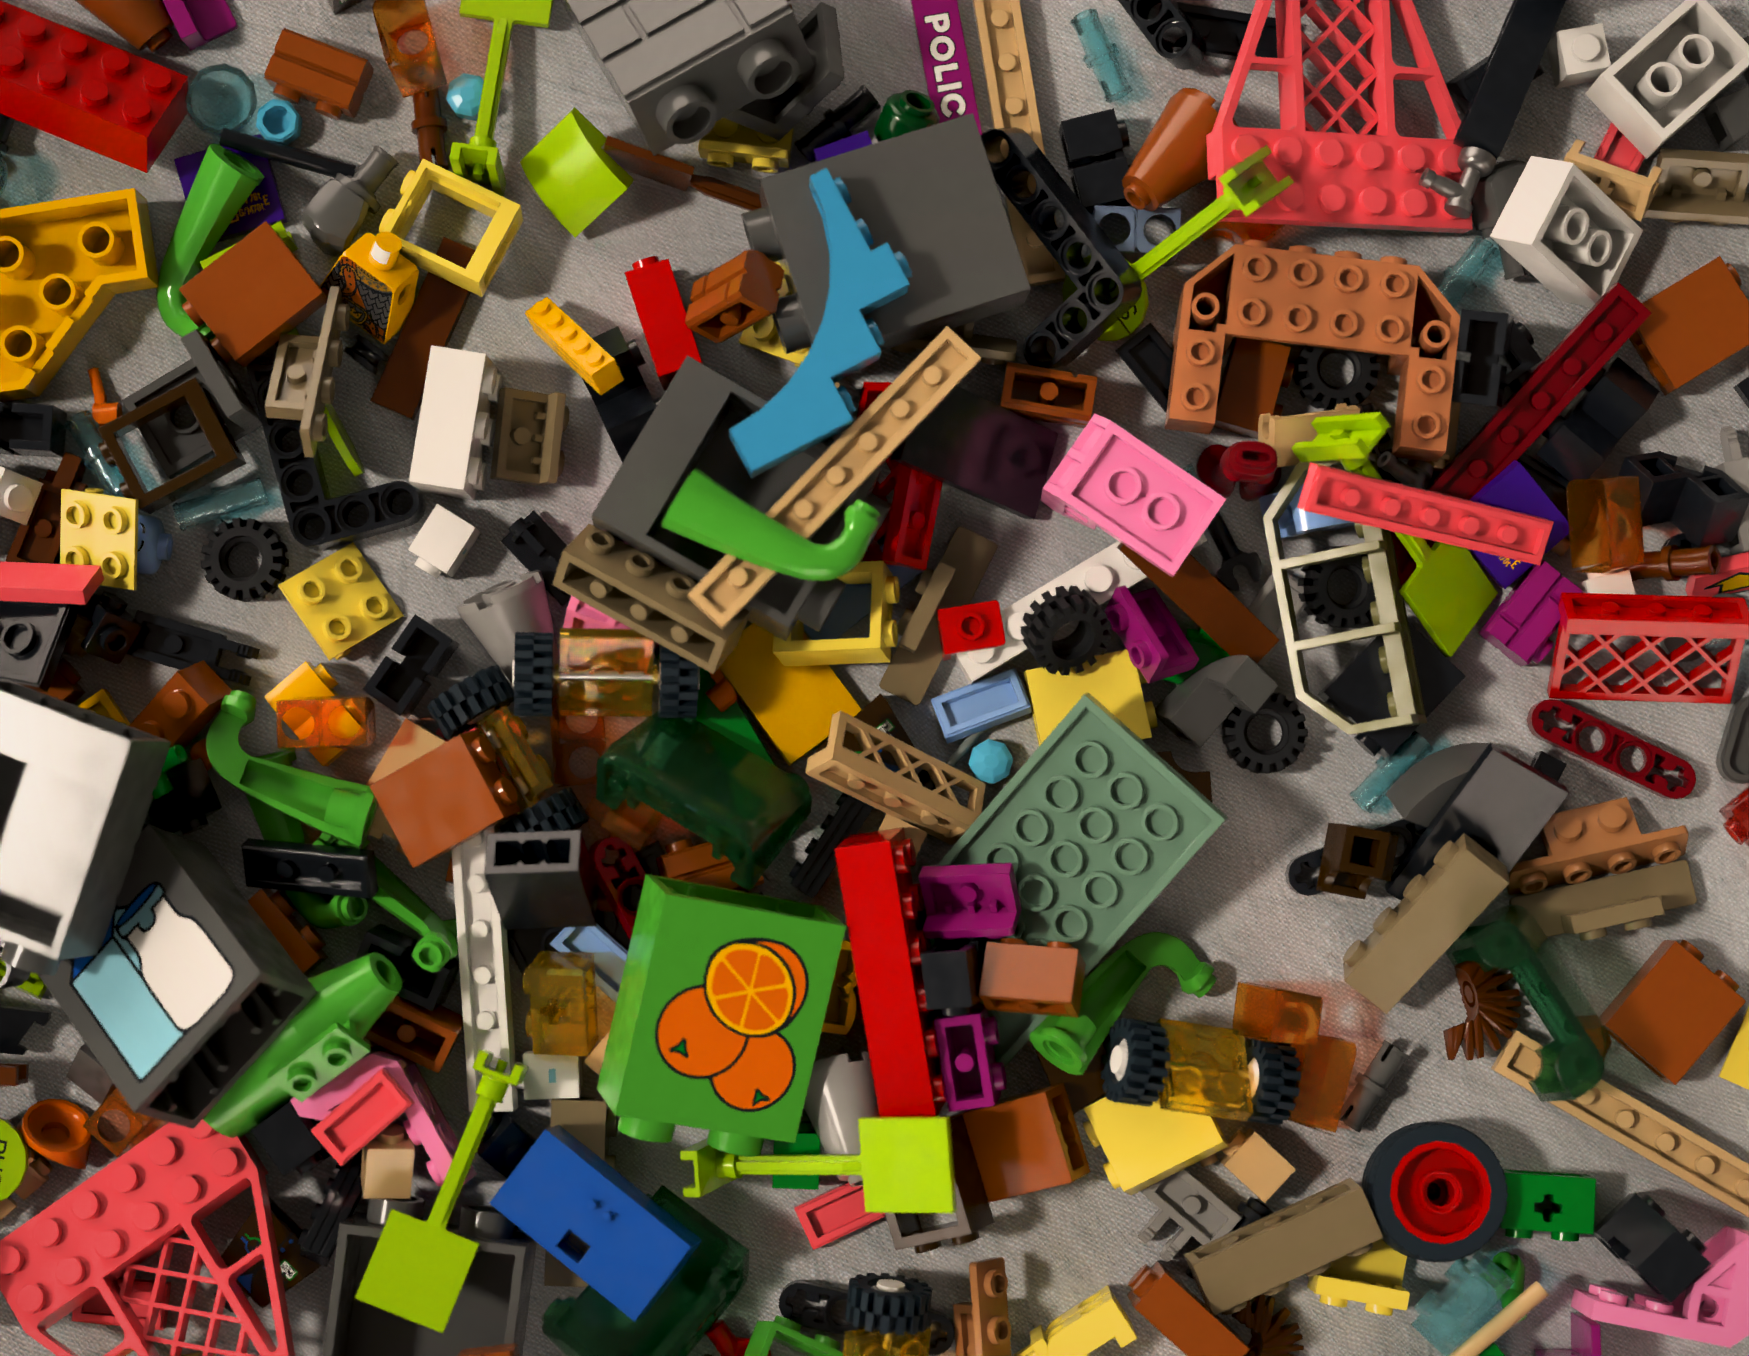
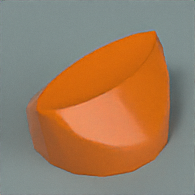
M62 1099L42 1100L29 1107L16 1127L21 1132L25 1144L37 1153L64 1166L74 1169H86L92 1137V1122L88 1114L78 1105Z

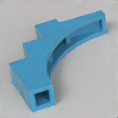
M827 168L811 175L809 179V189L823 220L829 251V293L822 323L809 353L787 385L761 410L729 430V437L751 478L831 438L852 425L853 419L850 414L856 411L855 405L844 386L836 388L834 383L880 359L881 350L879 346L884 344L883 337L874 320L870 318L865 321L863 316L907 294L909 288L907 279L912 277L911 269L900 251L893 254L888 242L870 250L868 246L874 244L868 227L862 218L854 220L847 207V204L851 203L852 200L844 182L840 177L832 179Z

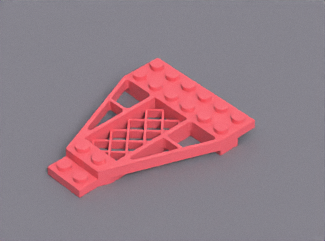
M1256 0L1213 130L1206 135L1208 180L1216 181L1218 199L1223 195L1224 189L1218 178L1267 145L1272 153L1262 160L1278 182L1289 175L1294 183L1247 217L1242 210L1234 209L1220 221L1444 233H1466L1473 230L1472 213L1466 219L1450 215L1444 210L1448 198L1438 194L1430 187L1425 188L1419 185V179L1426 168L1435 171L1437 175L1447 177L1458 183L1463 171L1458 166V157L1462 147L1453 144L1461 121L1413 1L1391 0L1418 68L1401 67L1393 62L1390 0H1364L1365 16L1356 7L1361 0H1332L1341 10L1332 21L1316 5L1315 2L1317 0H1275L1277 58L1257 57L1255 51L1273 0ZM1305 13L1322 31L1313 41L1301 30V17ZM1345 17L1362 33L1354 44L1337 28L1338 24ZM1326 37L1343 54L1334 65L1317 48ZM1365 42L1367 60L1358 51ZM1307 58L1324 75L1315 86L1303 75V62ZM1347 61L1364 77L1355 89L1339 72ZM1249 70L1278 72L1280 129L1238 127L1234 125L1233 117ZM1393 80L1424 82L1446 139L1403 137L1397 133L1395 127ZM1328 82L1345 98L1336 110L1319 93ZM1367 86L1369 104L1360 95ZM1309 102L1326 120L1316 131L1305 120V107ZM1350 105L1366 121V124L1357 133L1341 117ZM1332 126L1337 133L1326 131Z
M204 1119L194 1129L169 1122L0 1240V1291L24 1332L56 1356L78 1355L48 1334L46 1329L99 1292L124 1331L123 1342L104 1356H126L132 1351H135L138 1356H160L152 1342L172 1345L170 1356H181L183 1347L203 1351L202 1356H213L214 1353L226 1356H255L246 1354L249 1339H251L261 1356H295L265 1177L268 1171L245 1135L243 1137L236 1136L235 1138L227 1137L213 1129ZM252 1185L261 1245L228 1268L200 1221ZM186 1232L190 1240L177 1237ZM175 1243L195 1247L189 1274L169 1271ZM162 1249L158 1268L139 1265ZM262 1259H264L278 1347L274 1344L236 1281L238 1276ZM203 1262L213 1278L199 1276ZM137 1270L156 1274L150 1301L130 1298ZM123 1276L122 1285L120 1289L116 1280ZM167 1276L187 1279L181 1307L161 1303ZM198 1282L218 1285L212 1313L192 1309ZM226 1299L237 1317L223 1315ZM129 1303L148 1306L144 1327ZM159 1309L180 1312L173 1340L153 1337ZM190 1314L211 1318L204 1346L184 1342ZM221 1320L242 1324L236 1352L215 1348Z

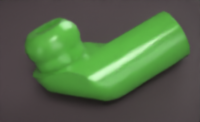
M1507 1251L1496 1254L1492 1260V1269L1497 1274V1287L1502 1309L1524 1292L1525 1265L1518 1255H1512ZM1527 1314L1517 1323L1523 1321L1527 1317Z

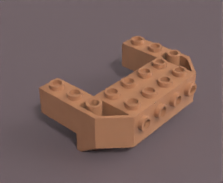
M1246 240L1243 242V245L1235 244L1184 283L1179 298L1172 349L1174 351L1164 429L1210 435L1216 419L1223 355H1226L1233 337L1389 355L1387 375L1400 376L1392 454L1399 458L1437 462L1444 455L1447 447L1460 315L1420 266L1407 265L1408 261L1401 257L1385 256L1381 257L1380 261L1362 259L1360 253L1353 251H1337L1334 253V256L1316 254L1315 248L1304 245L1290 246L1289 250L1271 248L1270 243L1261 240Z

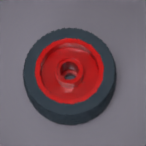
M1444 1122L1414 1123L1404 1126L1387 1136L1375 1148L1367 1161L1361 1186L1382 1233V1240L1387 1245L1410 1258L1439 1263L1462 1259L1487 1244L1502 1223L1508 1197L1506 1177L1496 1154L1481 1138L1471 1131L1458 1125ZM1431 1182L1438 1188V1195L1433 1200H1429L1427 1195V1188Z

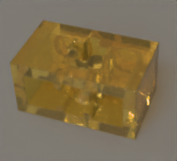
M540 951L529 967L525 968L523 974V990L526 995H530L531 1008L526 1016V1035L533 1040V1054L588 1056L599 1039L594 953Z

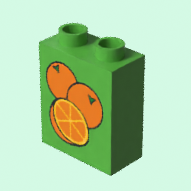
M646 874L597 1085L598 1092L614 1115L620 1116L617 1129L630 1137L656 1143L671 1142L676 1125L709 1130L707 1137L708 1145L726 1153L747 1157L761 1155L764 1139L795 1143L846 926L821 905Z

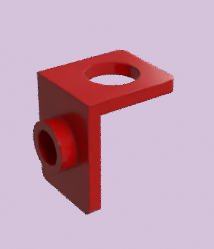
M992 600L937 610L936 619L944 661L951 660V654L1000 647L1005 644L1006 640L998 601Z

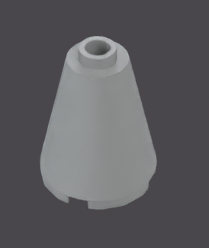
M540 570L520 575L522 581L517 584L515 581L508 582L506 580L464 600V604L456 606L461 618L495 663L499 665L511 684L516 632L553 633V670H562L545 582ZM553 679V695L559 691L556 684L563 679Z
M862 1052L863 1061H849L847 1053L814 1062L804 1109L826 1154H860L858 1119L861 1117H880L869 1052ZM837 1175L839 1180L849 1181L850 1187L863 1186V1178L860 1175Z

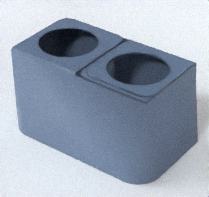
M1094 205L1091 216L1098 225L1101 219L1110 213L1121 214L1129 221V237L1123 243L1115 245V247L1130 263H1135L1155 247V245L1147 241L1144 235V225L1150 217L1154 215L1168 216L1174 222L1176 230L1181 225V208H1158L1155 211H1148L1145 209L1139 210L1131 206ZM1087 246V256H1088V255L1091 254V251H1090L1089 247ZM1136 246L1140 252H1134ZM1180 252L1161 266L1167 267L1174 264Z

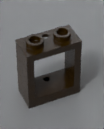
M196 377L97 428L104 440L98 444L104 459L111 468L117 466L124 479V482L119 484L122 494L126 498L138 499L139 509L148 514L156 512L247 464L209 390ZM188 402L216 456L148 492L120 437Z
M963 1115L950 1118L957 1207L955 1214L957 1221L922 1229L918 1213H885L895 1250L914 1247L916 1254L924 1253L941 1247V1240L952 1239L954 1246L979 1239L978 1230L994 1223Z

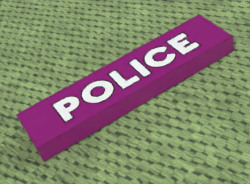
M910 0L928 96L934 102L935 109L940 118L939 123L973 113L981 136L982 130L957 0Z

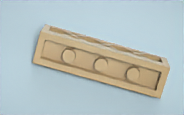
M843 711L832 715L827 747L808 757L805 774L893 817L899 818L950 845L956 843L982 813L986 783ZM845 730L855 735L863 751L862 753L857 754L843 747ZM884 749L890 752L900 770L893 772L887 769L878 750ZM920 767L928 771L936 789L930 790L924 787L914 769ZM952 785H956L969 792L967 808L958 803L950 788Z

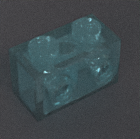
M1480 1249L1470 1260L1466 1257L1456 1260L1444 1273V1276L1450 1280L1439 1294L1431 1288L1414 1307L1420 1315L1411 1326L1444 1356H1448L1515 1282Z

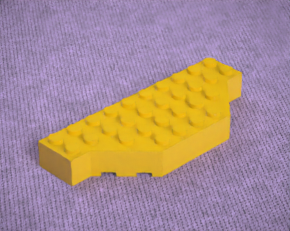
M135 188L0 209V402L39 397L115 294L158 287V270L148 202Z

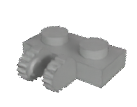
M1183 1169L1141 1190V1193L1159 1207L1160 1210L1143 1227L1138 1238L1146 1244L1155 1238L1160 1228L1169 1218L1173 1219L1182 1228L1165 1243L1159 1254L1163 1260L1169 1262L1191 1237L1205 1245L1229 1234L1242 1218L1187 1170Z

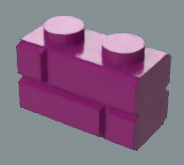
M1542 560L1541 565L1533 564L1478 633L1520 667L1528 665L1531 660L1538 664L1554 645V642L1549 637L1559 626L1561 616L1558 605L1561 592L1583 593V591L1569 579L1563 577L1550 564Z

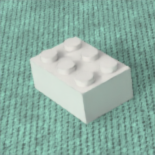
M1685 0L1607 68L1585 95L1637 150L1648 159L1749 68V45L1706 0Z
M1531 156L1490 237L1561 301L1592 308L1607 290L1618 281L1643 230L1574 163Z
M431 345L409 482L423 493L475 501L477 490L483 491L485 488L488 465L482 463L484 445L491 446L495 430V419L489 418L491 401L498 402L499 389L502 388V375L497 374V368L487 354Z

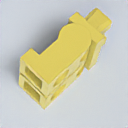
M1107 1285L1055 1318L1048 1325L1046 1331L1042 1325L1029 1332L1031 1344L1013 1356H1088L1090 1352L1114 1337L1120 1347L1123 1348L1136 1340L1137 1336L1132 1322Z

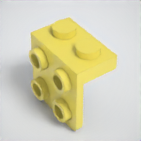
M1380 1239L1373 1242V1247L1364 1254L1355 1257L1345 1255L1330 1262L1331 1267L1328 1270L1315 1276H1309L1307 1287L1315 1294L1320 1295L1319 1302L1347 1307L1348 1300L1366 1303L1365 1311L1392 1316L1393 1308L1407 1311L1410 1292L1402 1287L1407 1256L1397 1252Z

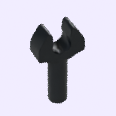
M1218 511L1207 527L1223 557L1221 568L1216 571L1215 576L1225 588L1236 593L1240 590V587L1233 576L1234 566H1245L1251 579L1254 582H1258L1261 579L1262 563L1256 552L1246 553L1238 549Z

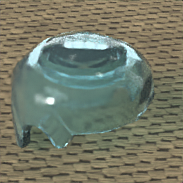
M225 63L207 66L200 70L191 82L185 97L189 119L202 132L221 137L223 127L239 132L249 123L257 106L254 83L242 69Z

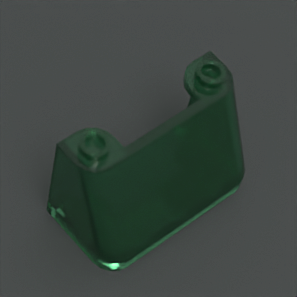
M659 709L610 744L597 760L596 799L613 810H616L625 799H627V806L634 810L643 802L712 843V856L720 861L725 855L735 868L730 876V880L749 891L811 813L812 796L809 792V785L802 777L794 773H786L694 718H659Z
M1507 905L1496 909L1468 927L1445 952L1452 964L1472 961L1479 964L1484 972L1494 968L1509 969L1553 1037V1039L1535 1050L1538 1057L1541 1058V1068L1538 1076L1531 1080L1529 1084L1541 1102L1575 1100L1595 1087L1601 1080L1612 1051V1040L1607 1029L1534 916L1520 905Z
M662 1185L653 1196L649 1193L646 1195L703 1241L650 1311L634 1322L588 1285L577 1299L571 1295L565 1300L557 1298L549 1305L542 1317L544 1322L542 1324L543 1333L566 1356H688L744 1287L749 1275V1250Z

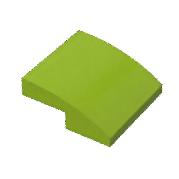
M574 107L521 159L520 164L534 190L547 208L576 238L629 188L634 179L601 148L607 138Z

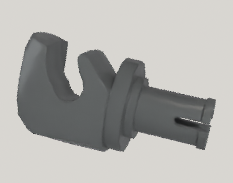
M375 146L371 154L353 176L337 173L334 179L331 178L318 190L304 208L301 217L302 224L310 233L312 241L322 252L330 256L340 257L350 247L353 238L364 223L367 211L376 214L381 208L374 193L392 170L399 165L382 148Z
M1509 160L1497 162L1491 174L1486 177H1480L1471 204L1473 205L1472 222L1476 231L1481 230L1483 239L1490 237L1527 165L1524 161ZM1498 244L1505 280L1531 274Z

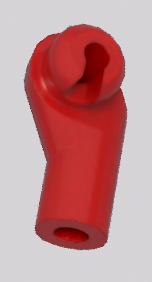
M723 1319L717 1320L705 1331V1334L721 1356H744L750 1338L736 1337ZM770 1349L768 1351L767 1356H772Z

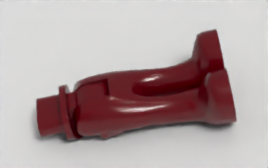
M1242 441L1232 444L1230 447L1215 444L1204 449L1198 457L1196 473L1200 482L1224 498L1230 497L1236 481H1238L1241 499L1250 502L1257 501L1260 497L1268 495L1278 485L1281 478V467L1277 468V453L1270 445L1258 441Z

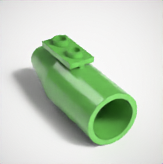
M374 952L308 978V981L318 993L289 1021L270 1046L203 1118L204 1121L217 1132L227 1137H243L289 1103L294 1097L303 1102L371 1051L370 1044L365 1042L363 1038L402 989L401 977L394 965L382 954Z

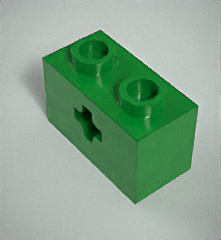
M1503 1169L1506 1177L1508 1197L1506 1199L1505 1215H1503L1499 1228L1505 1229V1236L1533 1238V1231L1551 1232V1239L1579 1241V1234H1594L1596 1178L1587 1174ZM1545 1197L1552 1201V1209H1544L1542 1214L1534 1210L1535 1203L1543 1202Z

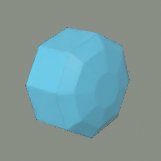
M463 73L449 83L446 100L458 118L477 120L484 83L481 76Z
M271 99L258 109L256 127L266 140L289 145L300 136L303 119L289 101Z
M987 739L972 748L968 766L976 779L989 784H995L1009 776L1013 757L1005 743Z

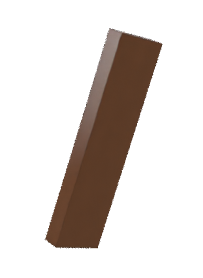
M444 237L436 255L466 269L475 250ZM430 272L427 273L370 400L372 403L414 421L422 403L431 345L447 348L469 299L470 291Z
M1120 543L1117 546L1133 564L1230 656L1246 655L1257 664L1280 641L1190 553L1172 578L1124 544Z

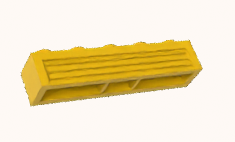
M548 297L535 303L533 307L525 312L533 331L597 393L603 395L624 380L615 359Z

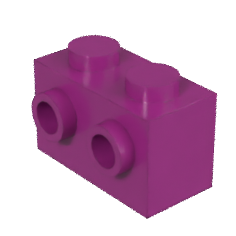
M985 1005L970 1007L969 1013L957 1016H943L941 1011L934 1019L948 1111L995 1106L1001 1097V1090L1007 1089L1003 1062L996 1063L994 1044H999L1000 1042L996 1016L989 1017Z

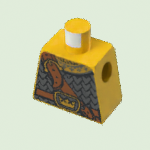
M385 231L378 233L376 236L372 233H365L344 251L320 285V288L327 296L329 295L330 286L340 287L343 304L350 305V320L382 344L388 342L403 328L413 306L419 274L417 266L400 254L402 248L400 238L391 232Z

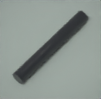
M224 127L219 144L224 147L333 178L337 173L353 176L356 165Z

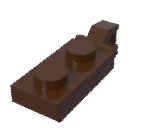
M65 452L57 472L49 469L44 479L39 478L38 482L43 483V486L27 525L20 524L5 562L59 563L61 489L85 491L88 488V485L82 483L89 463L88 460L73 453Z

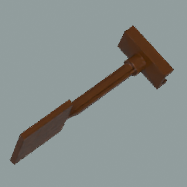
M607 136L604 151L626 171L684 192L690 186L705 196L747 211L762 208L759 200L760 194L713 177L693 174L695 167L660 154L653 156L649 150Z

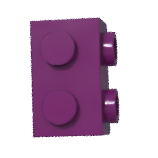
M1125 585L1117 587L1104 612L1111 623V629L1119 635L1127 648L1132 664L1141 671L1147 683L1150 684L1194 669L1199 657L1155 587L1131 594Z
M1012 863L922 866L919 882L927 913L922 929L924 938L954 940L967 937H987L997 939L1003 936L1014 935L1022 908Z

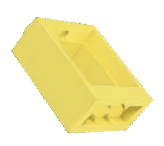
M422 159L417 170H410L405 176L400 189V194L403 196L395 210L389 208L380 223L379 233L385 231L397 235L402 241L400 254L417 267L483 297L523 222L521 205ZM431 190L437 191L493 218L466 269L404 240Z
M884 561L859 562L851 571L837 578L846 584H871L870 632L868 638L803 640L804 623L797 621L786 641L773 635V653L784 666L891 662V647H896L898 644V626L896 620L892 619L893 604L898 603L900 599V585L898 577L893 576Z

